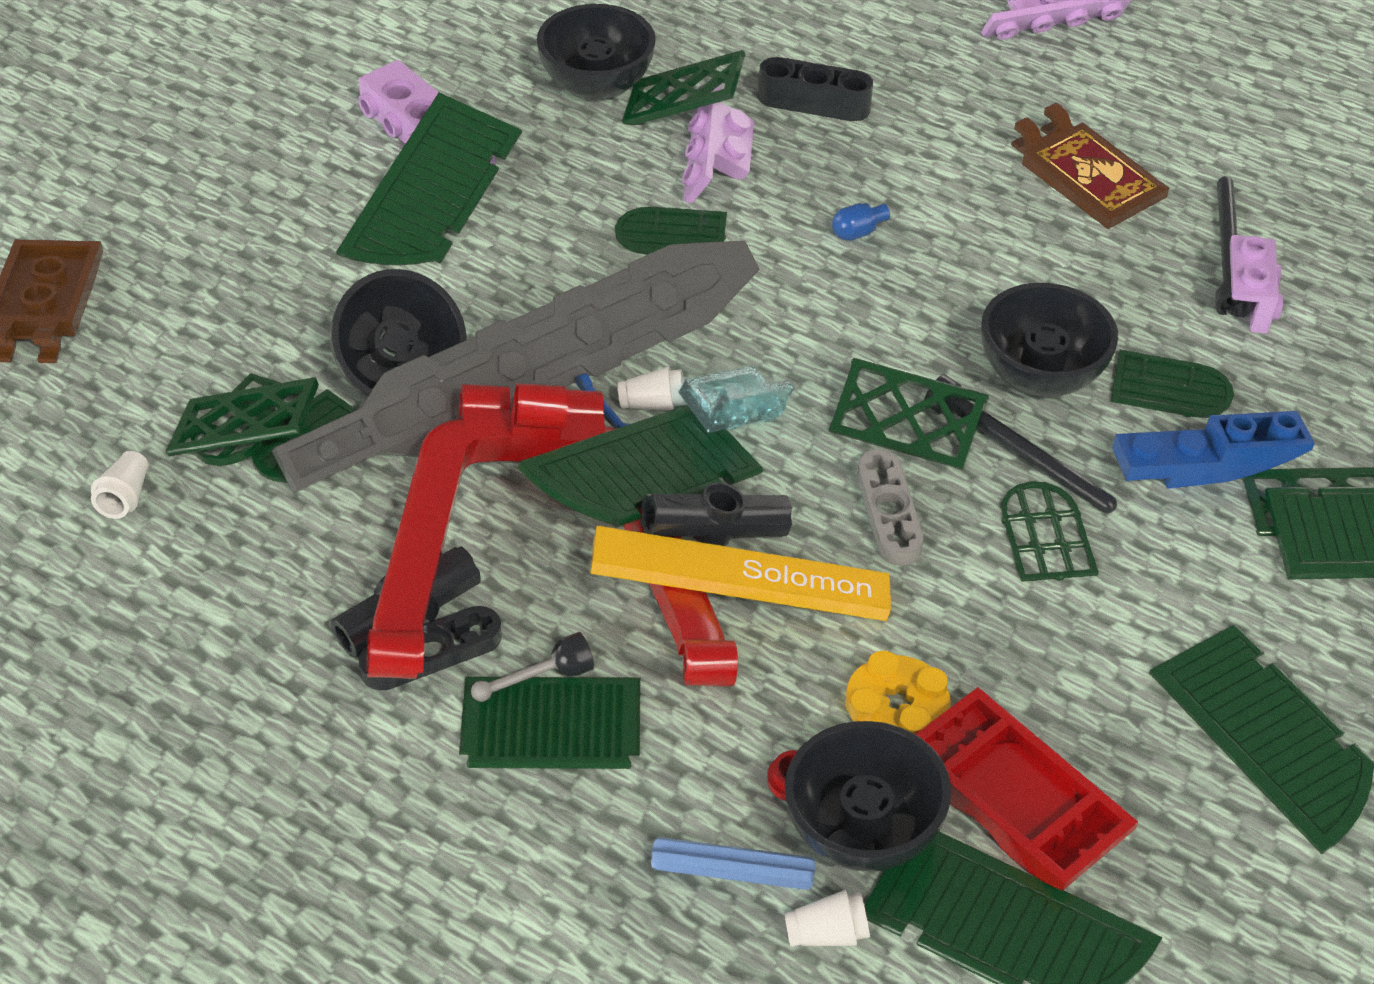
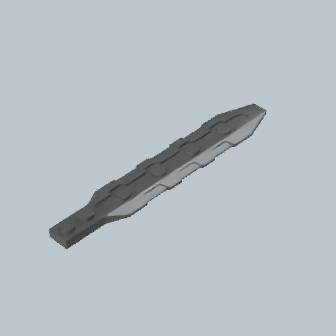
M745 240L668 245L630 262L628 268L586 287L579 285L554 296L553 302L513 320L506 321L503 319L475 332V337L433 356L427 357L423 355L383 373L359 410L279 445L272 452L293 494L376 455L418 457L422 442L432 429L447 421L459 419V397L462 384L509 386L511 413L517 383L567 387L576 383V376L583 373L594 377L620 366L623 360L665 340L671 342L709 324L760 269Z

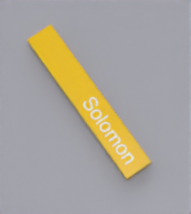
M596 526L590 574L887 621L891 611L890 573Z

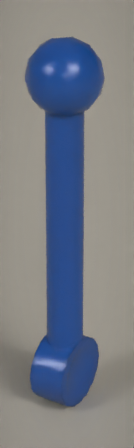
M587 373L576 376V385L580 390L596 391ZM604 400V415L615 428L629 425L628 423H623Z

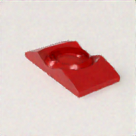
M979 687L975 688L915 734L936 751L947 769L951 783L950 805L972 816L989 831L1003 852L1021 868L1041 881L1062 891L1137 827L1138 821Z

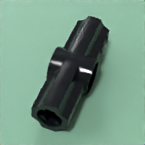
M711 483L705 487L703 494H646L641 505V525L644 533L658 536H692L697 542L726 546L729 544L732 536H787L792 527V505L787 495H742L739 490L726 483Z
M453 547L441 555L425 621H434L441 606L481 583L480 571L476 567L471 554L464 547ZM385 576L377 584L374 595L330 620L332 632L339 641V644L350 656L359 657L363 649L368 645L369 629L372 630L373 620Z

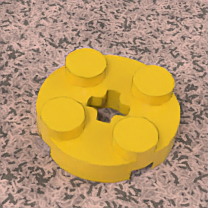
M883 650L873 653L869 657L868 662L861 665L852 674L847 685L845 705L850 718L854 722H883L916 734L950 708L951 698L947 688L948 679L942 670L931 667L916 658L895 655L892 652ZM896 693L905 695L906 700L912 704L902 703L899 709L890 707V699L886 696H894Z

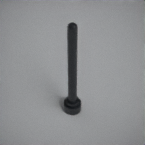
M1223 176L1217 182L1223 283L1215 293L1216 311L1219 315H1227L1226 310H1236L1235 316L1245 317L1251 311L1252 302L1235 300L1232 298L1230 240L1233 235H1238L1234 182L1232 178Z
M946 374L936 379L937 381L961 387V384ZM929 389L924 400L933 396ZM955 396L945 400L951 413L956 414L960 418L971 414L974 406L970 401ZM938 404L930 407L939 415L942 413ZM985 411L982 412L977 427L978 430L1104 513L1115 511L1117 500L1114 496Z

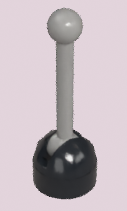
M581 632L573 633L556 642L551 652V659L489 683L486 681L474 683L471 688L472 697L480 702L486 701L490 698L492 692L554 668L567 676H579L594 669L592 652Z

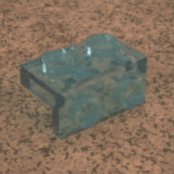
M751 366L685 379L678 393L709 433L728 428L734 430L746 424L759 421L770 422L784 412L786 408L785 403L793 392L794 387L789 380L767 384L757 369Z

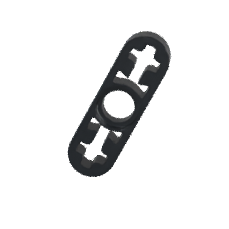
M473 606L424 624V644L438 642L444 645L445 649L437 656H424L423 673H417L416 679L367 678V647H365L359 656L361 678L372 689L390 690L489 653L500 644L502 639L500 617L491 608ZM479 625L482 630L487 629V633L479 636L476 631H470V627ZM453 632L456 633V639H460V645H454Z

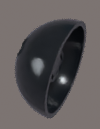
M584 4L559 11L542 24L537 34L540 59L550 77L568 92L590 99L613 97L633 87L647 71L653 58L656 41L655 32L645 18L629 9L609 4Z
M404 269L377 271L354 283L339 301L333 314L330 329L331 350L339 371L355 390L366 397L383 373L423 355L427 357L433 356L467 340L466 327L461 312L447 291L432 279L420 273ZM383 349H386L388 352L395 354L394 357L392 355L387 354Z
M1028 283L1009 288L989 302L982 316L981 337L984 351L990 364L1004 381L1014 388L1031 395L1057 397L1074 393L1088 386L1102 374L1115 353L1118 343V328L1110 312L1092 296L1065 285Z
M855 721L827 728L811 737L799 748L792 758L786 773L785 796L787 808L796 830L808 846L817 854L843 868L856 871H882L895 868L921 854L936 838L948 814L951 800V783L947 769L939 755L919 736L888 723Z

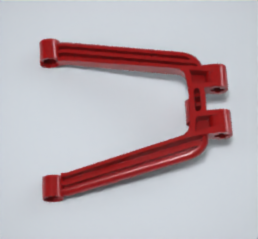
M517 383L510 413L511 397L509 386L461 385L459 419L447 421L436 426L426 435L420 448L375 612L372 630L369 629L367 678L416 679L417 673H423V625L464 470L469 465L478 462L523 461L614 430L615 428L605 426L604 399L601 391L567 390L566 386ZM640 507L637 510L641 514V519L623 525L625 530L644 533L641 525L642 509ZM664 536V537H671V538L683 539L682 536ZM649 583L677 645L678 655H683V679L685 685L734 686L738 671L737 646L734 640H725L723 630L707 593Z

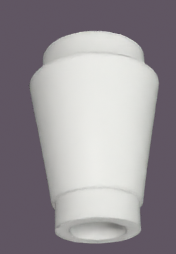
M670 366L627 379V381L618 382V396L621 409L670 411L675 409V407L685 406L686 391L682 369L671 370Z
M126 451L93 482L91 486V502L100 514L108 518L118 519L136 509L149 466L147 459L138 452Z
M845 889L797 908L795 911L784 913L791 947L799 945L857 946L856 940L870 938L861 892L847 895Z

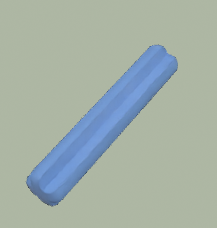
M664 837L655 839L651 855L652 868L661 871L804 890L811 889L814 882L815 859L809 856Z

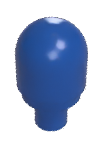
M857 203L840 209L833 217L832 228L835 235L840 239H859L874 232L876 224L889 220L890 211L886 204L871 208L867 203Z

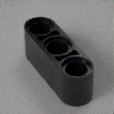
M783 57L767 58L760 64L758 99L765 106L846 121H861L870 114L873 79L865 72Z

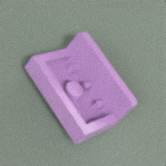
M1233 235L1230 240L1232 298L1252 302V308L1249 312L1250 332L1268 333L1272 319L1279 320L1283 306V294L1279 293L1278 290L1281 278V265L1277 264L1275 239Z

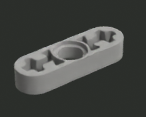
M880 449L868 451L859 459L857 480L878 552L890 564L897 566L910 565L916 562L921 555L923 532L901 462L896 455L889 451ZM872 468H880L882 473H886L884 485L879 486L878 473L876 470H872ZM884 502H892L900 506L902 511L896 514H886L880 511L877 506ZM900 528L902 542L908 544V547H900L897 541H893L894 529Z

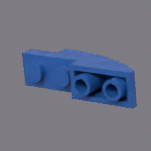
M1283 411L1210 415L1205 429L1116 434L1112 449L1126 481L1163 479L1166 488L1171 489L1224 483L1251 476L1289 462L1311 451L1315 443L1299 412Z

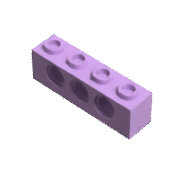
M400 60L393 61L358 78L360 87L358 103L363 114L368 118L374 117L377 119L391 138L398 137L406 144L437 96L438 91ZM496 156L490 161L491 164L496 165Z

